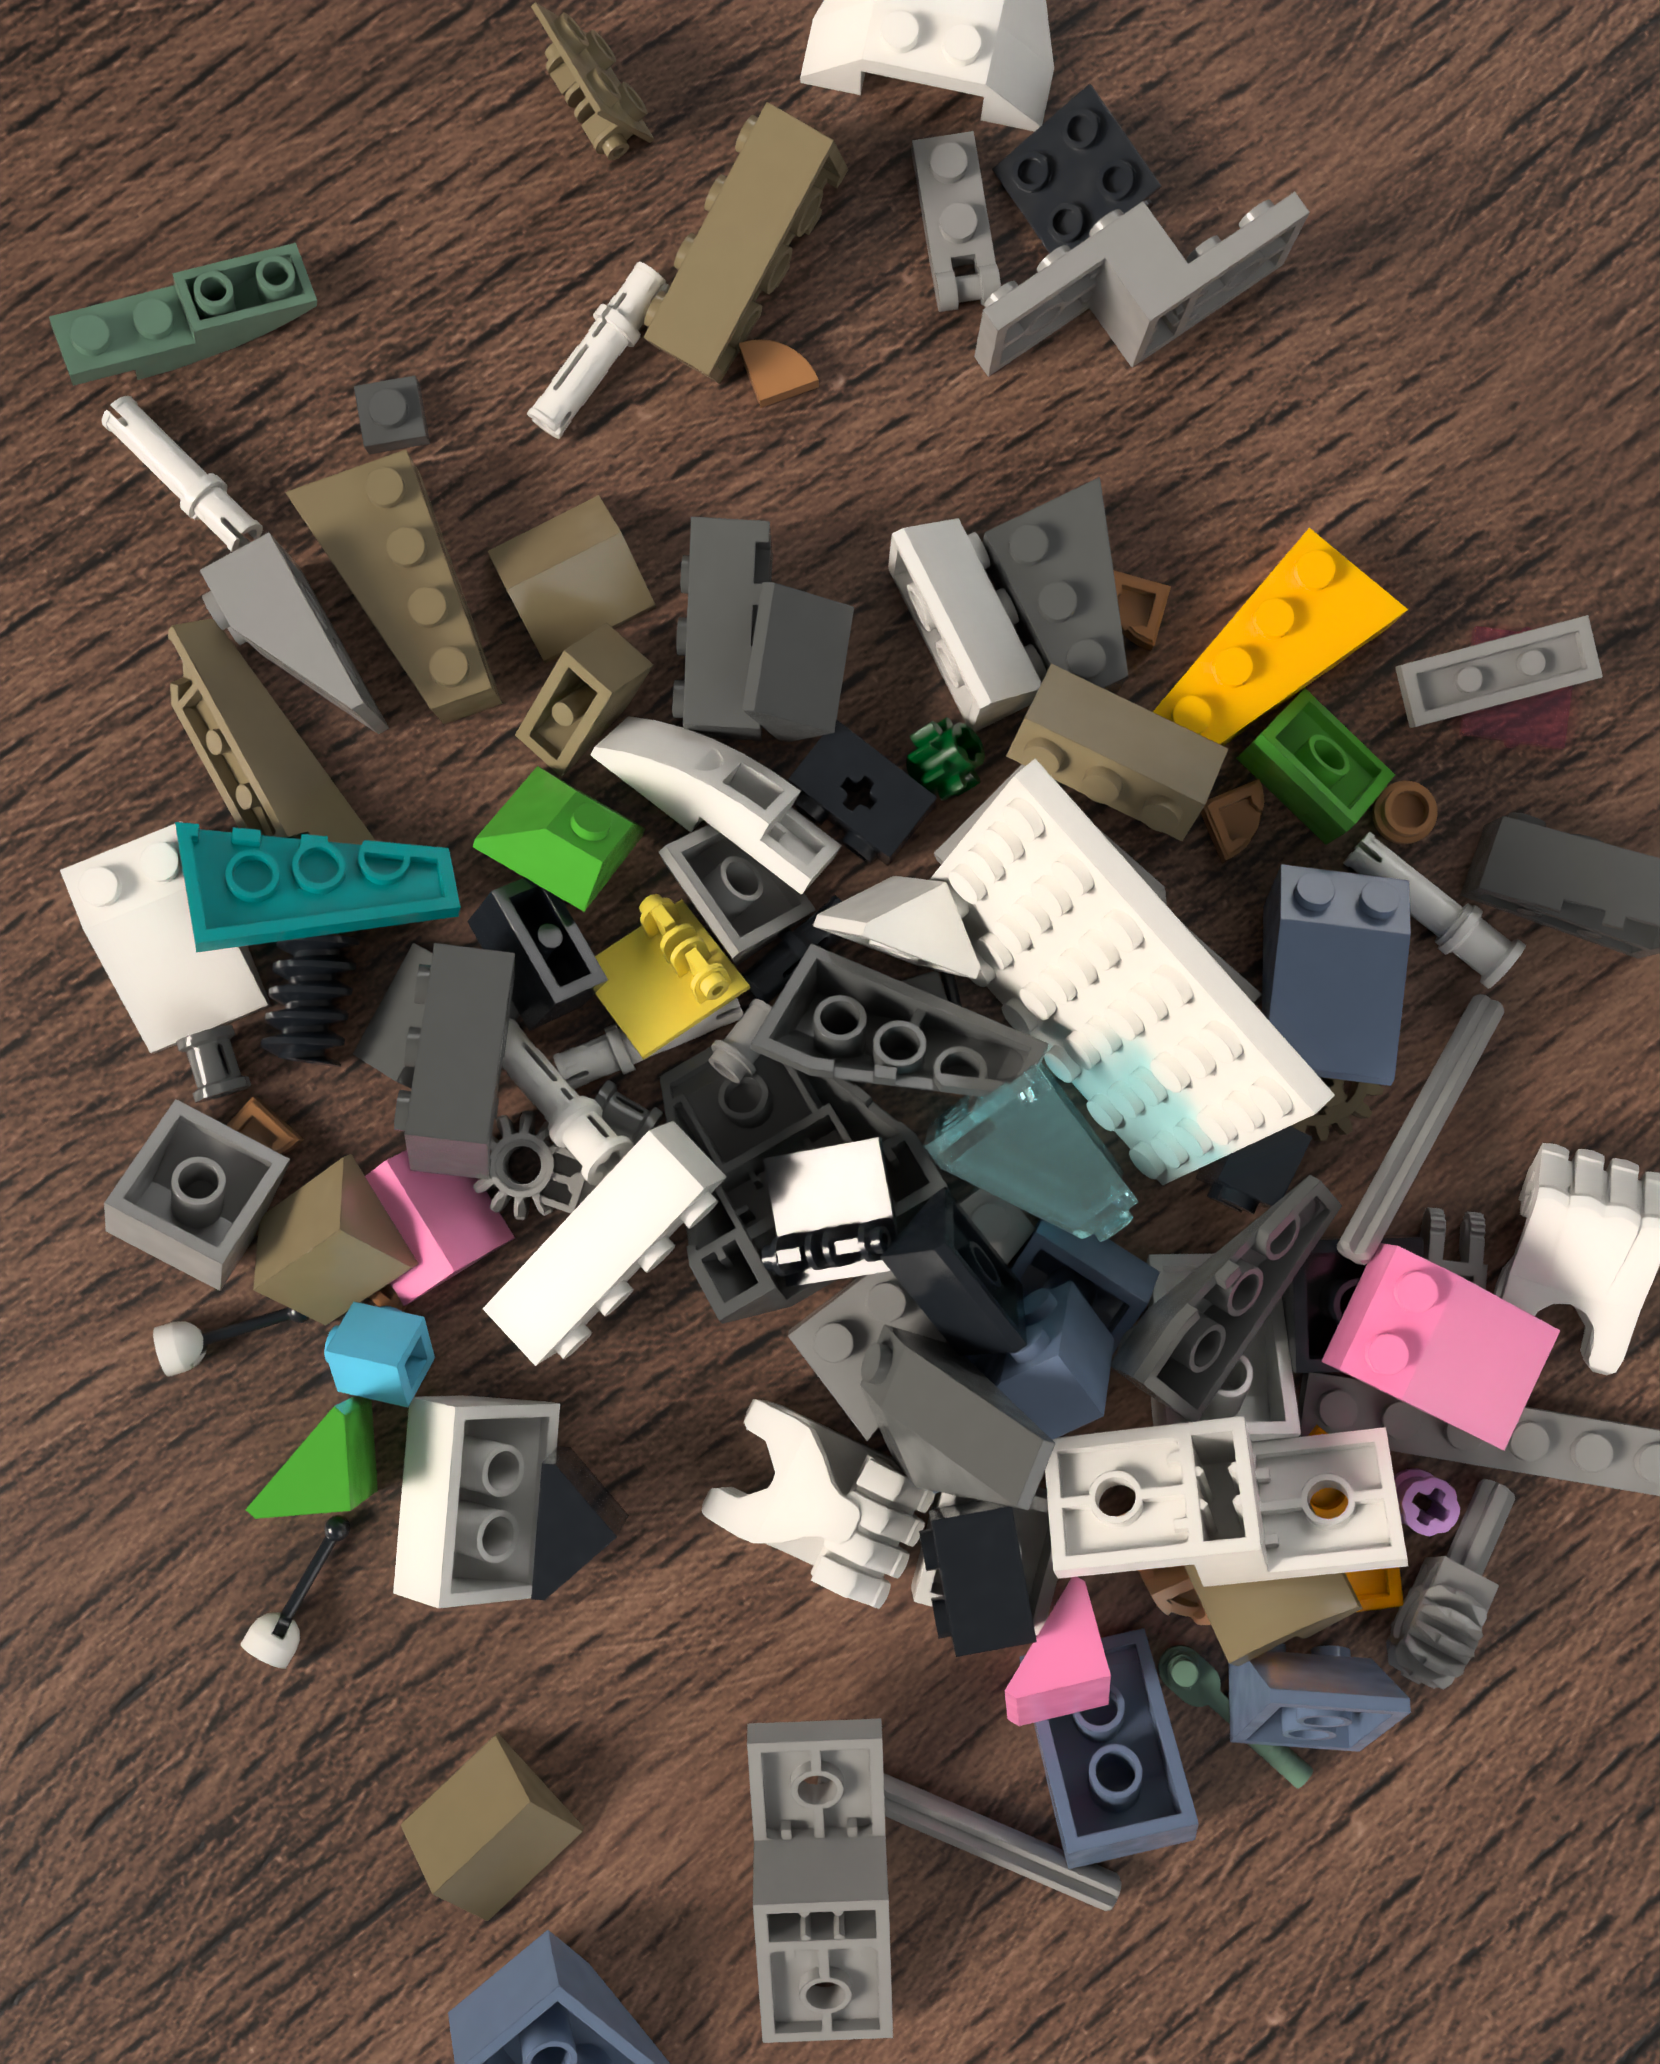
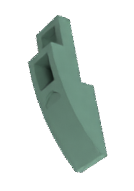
M296 243L172 273L173 286L49 316L73 386L132 370L135 371L137 380L172 371L236 348L287 324L317 306V299Z

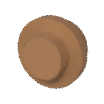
M1398 781L1390 784L1375 799L1372 808L1373 822L1378 832L1390 842L1402 845L1412 844L1425 838L1434 828L1438 813L1436 801L1430 791L1413 781Z

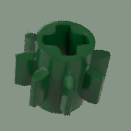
M946 717L938 723L932 720L910 735L917 749L909 753L906 758L907 771L910 777L932 794L938 792L941 800H946L954 794L960 796L980 784L981 780L974 769L983 764L985 751L980 738L968 725L964 723L953 725L950 718Z

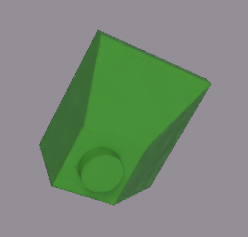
M537 766L475 838L473 848L585 912L643 837L646 828Z

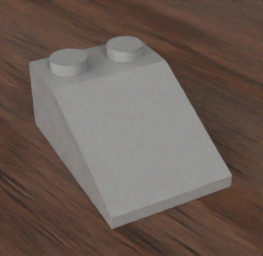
M269 532L200 570L211 590L202 595V599L221 630L227 628L239 645L248 642L266 659L377 734L389 729L301 568Z

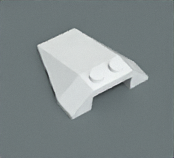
M824 0L813 18L800 83L861 95L865 72L978 95L984 97L981 121L1035 132L1043 124L1054 72L1046 0Z

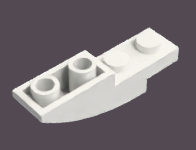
M628 716L600 741L591 753L593 758L688 831L692 832L705 820L801 895L831 863L842 846L792 808L793 803L801 792L799 789L745 754L694 731L656 720Z

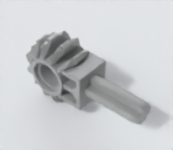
M533 1111L522 1112L519 1133L516 1132L513 1122L507 1115L497 1117V1128L503 1139L498 1140L492 1135L490 1150L492 1151L490 1159L492 1160L489 1180L480 1179L473 1185L476 1193L487 1192L495 1186L499 1189L490 1204V1209L496 1213L501 1212L507 1206L511 1197H515L513 1212L517 1220L527 1219L531 1196L538 1211L544 1216L552 1213L553 1208L572 1213L597 1187L590 1185L581 1173L582 1165L567 1147H558L555 1143L552 1145L549 1142L551 1138L549 1136L548 1121L543 1123L537 1135L534 1134L536 1118ZM521 1147L532 1148L537 1152L541 1160L539 1175L528 1184L518 1182L509 1171L510 1157L515 1150Z
M1482 1479L1478 1483L1447 1555L1425 1557L1416 1580L1403 1601V1606L1399 1607L1394 1621L1390 1624L1391 1633L1386 1641L1388 1663L1401 1671L1402 1676L1419 1685L1423 1683L1433 1689L1438 1687L1444 1690L1453 1683L1455 1677L1463 1675L1465 1666L1472 1657H1475V1649L1479 1640L1483 1637L1482 1626L1487 1619L1488 1610L1499 1587L1498 1584L1482 1575L1515 1501V1494L1506 1486L1488 1479Z

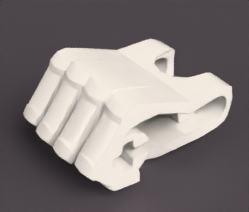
M1542 1143L1533 1163L1528 1169L1518 1199L1521 1201L1520 1215L1527 1218L1513 1257L1502 1268L1495 1286L1494 1295L1533 1316L1538 1311L1552 1304H1571L1585 1325L1580 1349L1583 1360L1592 1372L1603 1375L1616 1373L1624 1360L1640 1311L1660 1266V1173L1645 1172L1640 1181L1638 1180L1639 1165L1631 1161L1612 1158L1608 1168L1604 1171L1605 1156L1598 1152L1578 1149L1573 1160L1568 1161V1149L1557 1144Z
M753 1399L746 1412L744 1424L747 1430L766 1441L775 1470L773 1481L767 1489L752 1494H746L734 1487L711 1488L702 1504V1513L705 1517L739 1538L751 1543H765L813 1565L811 1581L845 1598L880 1609L887 1599L891 1587L890 1582L883 1577L884 1574L898 1579L905 1570L910 1554L899 1546V1542L912 1547L917 1543L920 1538L919 1531L923 1530L925 1522L913 1513L915 1510L926 1513L933 1503L935 1494L932 1491L915 1487L897 1466L892 1457L780 1404L768 1400Z

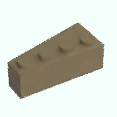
M766 102L759 117L751 115L743 125L735 145V151L739 155L728 176L724 174L719 175L713 183L704 206L705 210L709 212L698 234L690 233L682 242L674 261V267L678 269V272L667 293L661 290L653 298L644 318V325L648 327L643 337L645 340L718 384L721 383L739 353L738 343L746 341L761 316L762 305L755 302L761 291L767 294L772 293L780 285L789 270L793 251L789 244L795 235L801 237L804 233L810 235L821 217L822 209L819 206L822 201L824 186L828 183L838 188L848 172V168L833 139Z
M406 449L285 492L429 708L444 725L503 704L423 479Z

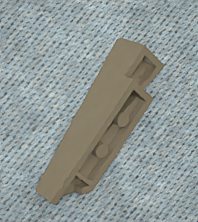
M205 619L172 625L168 630V640L172 641L183 661V678L170 683L171 705L238 828L261 830V835L296 839H301V834L328 836V842L362 845L364 840L376 841L215 620Z

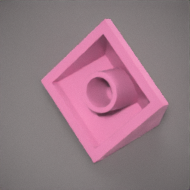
M407 1150L385 1160L365 1176L418 1262L417 1266L390 1283L404 1306L515 1239L500 1212L496 1213L490 1209L492 1199L487 1192H475L473 1185L479 1180L478 1178L411 1171Z
M1072 1577L1037 1635V1642L1031 1645L1005 1689L1007 1719L1017 1726L1105 1706L1109 1703L1111 1674L1086 1582L1079 1577Z

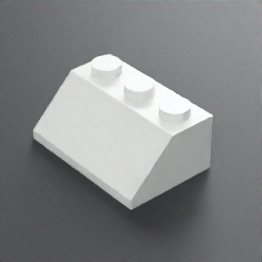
M959 518L902 528L892 533L888 569L966 724L977 732L1030 706L1042 683L1041 681L1046 675V669L1035 647L1032 644L1023 647L1013 627L1014 624L1019 622L1010 596L1004 588L995 591L985 572V569L990 567V560L979 536L975 532L967 535Z
M464 1395L413 1398L408 1411L394 1594L436 1608L531 1598L542 1462L557 1447L560 1403Z

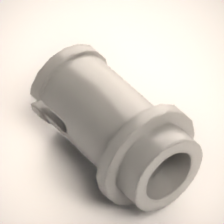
M753 999L749 1004V1008L723 1041L715 1040L711 1048L714 1053L708 1059L709 1063L727 1079L739 1083L744 1076L751 1077L755 1073L756 1069L753 1064L760 1056V1053L751 1050V1042L772 1009V1006L762 1000Z

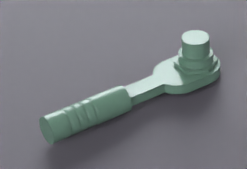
M1175 1645L1165 1650L1158 1663L1159 1675L1164 1684L1185 1703L1195 1707L1209 1705L1229 1723V1698L1220 1691V1677L1215 1668L1191 1647ZM1247 1744L1297 1789L1302 1787L1313 1773V1768L1287 1746Z

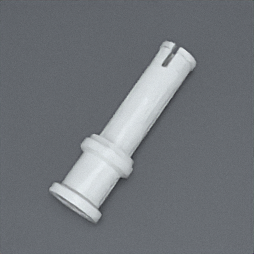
M1368 832L1354 848L1355 850L1345 859L1343 864L1347 867L1350 866L1358 874L1409 880L1410 915L1438 936L1435 940V943L1439 945L1437 949L1445 955L1453 952L1481 975V984L1488 989L1494 986L1514 965L1523 953L1526 945L1519 939L1510 941L1481 918L1483 911L1476 905L1471 906L1468 903L1463 907L1377 840L1374 834Z
M509 1018L505 1057H503L502 1061L503 1069L531 1103L545 1116V1119L549 1122L548 1130L551 1140L558 1147L568 1148L582 1165L581 1173L590 1185H599L634 1147V1144L628 1137L616 1135L602 1119L603 1110L595 1099L579 1096L543 1053L528 1039L518 1023Z

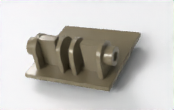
M535 2L531 8L553 42L545 51V56L548 59L546 70L560 92L565 96L568 106L575 108L574 116L579 123H583L581 126L598 154H605L608 160H616L628 151L629 145L626 140L633 134L651 143L654 137L642 119L648 114V111L635 90L628 83L623 82L621 84L611 68L616 62V58L604 39L594 30L588 33L582 31L567 13L563 12L558 16Z

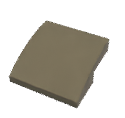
M1309 1503V1508L1315 1514L1311 1504ZM1195 1565L1184 1566L1229 1664L1241 1666L1295 1636L1306 1639L1363 1609L1345 1573L1203 1587Z

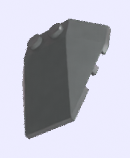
M711 1047L659 1076L667 1123L674 1121L727 1176L711 1193L718 1200L714 1208L692 1228L689 1229L686 1226L689 1246H686L689 1266L722 1324L792 1307L836 1281L829 1280L786 1287L785 1276H780L775 1271H768L764 1267L762 1249L765 1245H770L772 1240L777 1237L764 1158L881 1137L899 1234L936 1192L944 1187L950 1191L916 1133L901 1121L895 1120L878 1106L871 1096L848 1080L810 1076L760 1054L753 1064L756 1069L755 1073L751 1077L744 1076L739 1083H735L720 1074L709 1063L708 1059L714 1053Z

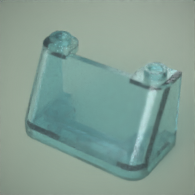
M1041 1062L1039 1067L1034 1063L1010 1084L1006 1081L986 1097L964 1096L932 1121L928 1127L923 1147L940 1169L1080 1239L1094 1234L1100 1242L1105 1241L1118 1233L1134 1218L1129 1209L1139 1201L1121 1178L1124 1173L1123 1168L1043 1062Z

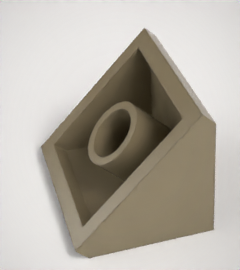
M599 495L488 551L510 598L545 664L560 657L566 648L604 624L608 623L615 629L656 608L622 532Z
M352 1154L341 1158L266 1212L258 1228L253 1290L325 1326L347 1313L353 1301L362 1303L418 1265L417 1260Z
M498 1732L401 1823L402 1830L432 1894L486 1921H489L584 1830L583 1825Z

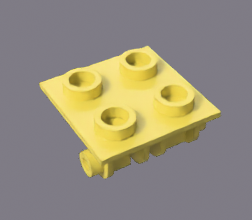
M652 894L641 902L639 910L642 913L640 917L642 926L595 956L608 979L595 995L643 1060L750 989V985L684 901L681 899L674 904L670 898H662L659 894Z

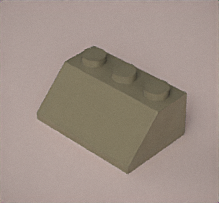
M1051 663L1006 757L1025 766L1036 758L1054 780L1085 794L1095 802L1106 804L1145 823L1155 831L1164 832L1183 841L1207 802L1228 748Z

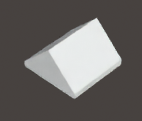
M892 876L817 914L813 927L922 968L977 979L981 967L947 882Z

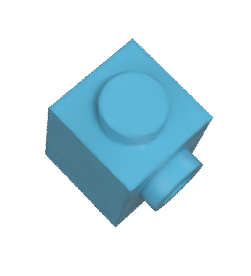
M354 1301L341 1324L335 1325L329 1332L324 1349L325 1360L329 1363L338 1392L407 1408L435 1359L426 1321L423 1316L405 1313L391 1306L377 1307Z

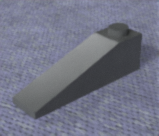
M1309 1175L1148 1308L1137 1325L1128 1329L1121 1338L1117 1354L1111 1362V1367L1137 1388L1187 1421H1198L1341 1209V1203L1321 1180Z
M884 1324L877 1343L870 1345L863 1358L860 1386L897 1466L917 1488L1029 1510L1056 1443L965 1356H959L949 1343Z

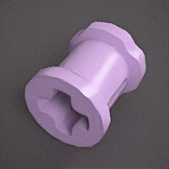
M1418 1468L1405 1469L1394 1476L1402 1524L1408 1525L1413 1531L1425 1536L1446 1533L1455 1525L1460 1514V1506L1457 1502L1455 1489L1446 1481ZM1418 1492L1432 1500L1431 1506L1427 1511L1419 1509L1412 1503L1414 1496Z

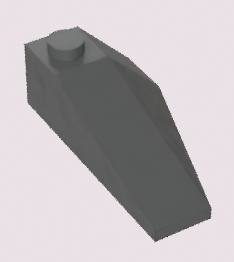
M810 944L752 1040L751 1050L810 1076L1021 1102L1048 1050L1049 1043Z

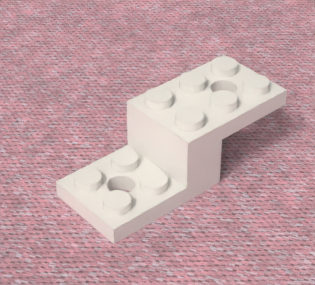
M1244 1416L1053 1439L1056 1444L1046 1466L1045 1475L1053 1571L1058 1579L1195 1565L1203 1587L1408 1566L1386 1427L1251 1442ZM1123 1485L1132 1489L1136 1494V1500L1132 1509L1126 1514L1118 1517L1108 1516L1099 1509L1100 1498L1108 1488ZM1334 1488L1341 1491L1347 1497L1348 1506L1338 1517L1332 1519L1321 1518L1315 1515L1309 1508L1312 1496L1321 1489Z

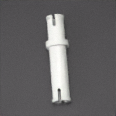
M637 262L617 294L613 296L607 305L600 304L593 314L596 321L589 329V332L560 368L542 396L538 398L533 407L527 412L532 421L545 432L560 439L572 422L571 420L586 403L618 356L621 355L627 346L634 347L639 340L641 334L638 330L644 323L646 312L653 298L661 290L667 293L670 287L658 272L642 262Z
M131 396L120 397L111 404L122 416L121 418L117 419L108 410L104 412L102 425L108 431H112L181 499L180 508L190 518L194 520L201 519L227 545L231 552L250 543L244 536L247 532L254 539L261 536L263 526L227 494V484L214 473L207 474L138 406V403Z
M735 998L649 1057L740 1020L743 1016V1011L740 1008L738 999ZM616 1023L604 1028L605 1035L553 1055L559 1073L573 1090L619 1070L625 1075L636 1070L634 1064L643 1061V1058L620 1028L618 1029Z

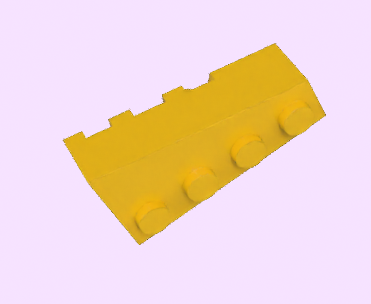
M1308 528L1155 708L1153 713L1224 746L1321 675L1341 663L1363 645L1383 633L1408 609L1311 528Z

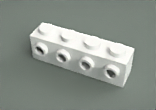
M674 1121L649 1130L487 1303L483 1310L535 1366L556 1353L563 1359H566L591 1336L592 1332L586 1324L596 1313L600 1311L604 1316L609 1315L633 1292L634 1289L627 1281L641 1267L648 1273L675 1248V1244L669 1237L683 1223L689 1229L692 1228L714 1208L718 1200L711 1193L727 1176Z

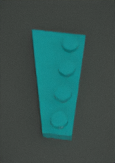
M175 822L196 953L459 917L461 906L449 848L364 840L362 845L328 842V836L301 834V839L264 836L261 835V830L233 827L232 832L202 830L199 824Z

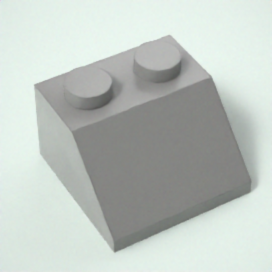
M175 1099L104 1202L106 1232L221 1291L258 1231L259 1223L267 1212L290 1164V1159Z

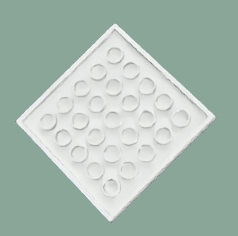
M1036 758L1010 780L929 879L947 882L981 966L977 979H970L981 987L987 986L1003 1004V1015L1014 1029L1049 1043L1044 1059L1050 1070L1066 1083L1072 1082L1087 1099V1109L1094 1120L1106 1130L1117 1133L1131 1149L1129 1156L1134 1165L1147 1177L1157 1179L1162 1185H1165L1316 1114L1335 1096Z

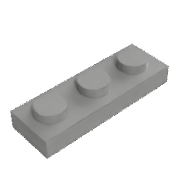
M1588 615L1395 667L1410 728L1603 677Z

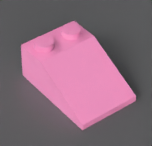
M1380 1243L1374 1256L1366 1265L1321 1362L1505 1451L1560 1330L1465 1278L1396 1245Z

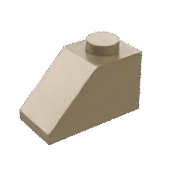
M608 623L604 624L563 651L515 736L559 776H563L628 707L654 664Z

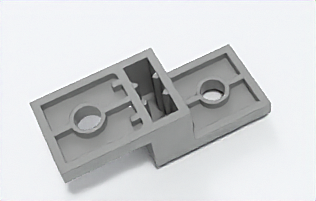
M1293 192L1276 205L1270 199L1265 200L1241 219L1238 224L1239 230L1221 241L1218 235L1210 237L1196 247L1185 260L1144 201L1125 214L1121 209H1116L1105 215L1093 226L1089 232L1090 237L1072 250L1068 245L1060 246L1040 262L1037 267L1038 273L1019 286L1015 281L1007 282L987 298L984 303L985 309L982 312L974 357L989 377L1090 308L1133 368L1281 267L1310 212L1296 192Z
M878 1718L747 1724V1751L754 1837L753 1915L763 2043L893 2038L882 1720ZM811 1776H824L831 1779L827 1783L818 1785L809 1784L804 1781V1779ZM821 1982H831L836 1985L830 1987H820L816 1986L815 1984Z

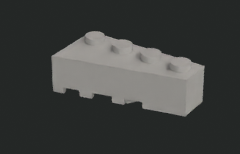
M989 1176L957 1201L1006 1264L1010 1262L1035 1230V1227L994 1176ZM891 1271L857 1277L788 1331L790 1340L867 1441L879 1426L860 1386L862 1381L861 1367L867 1349L871 1344L877 1343L884 1324L942 1342L947 1341Z

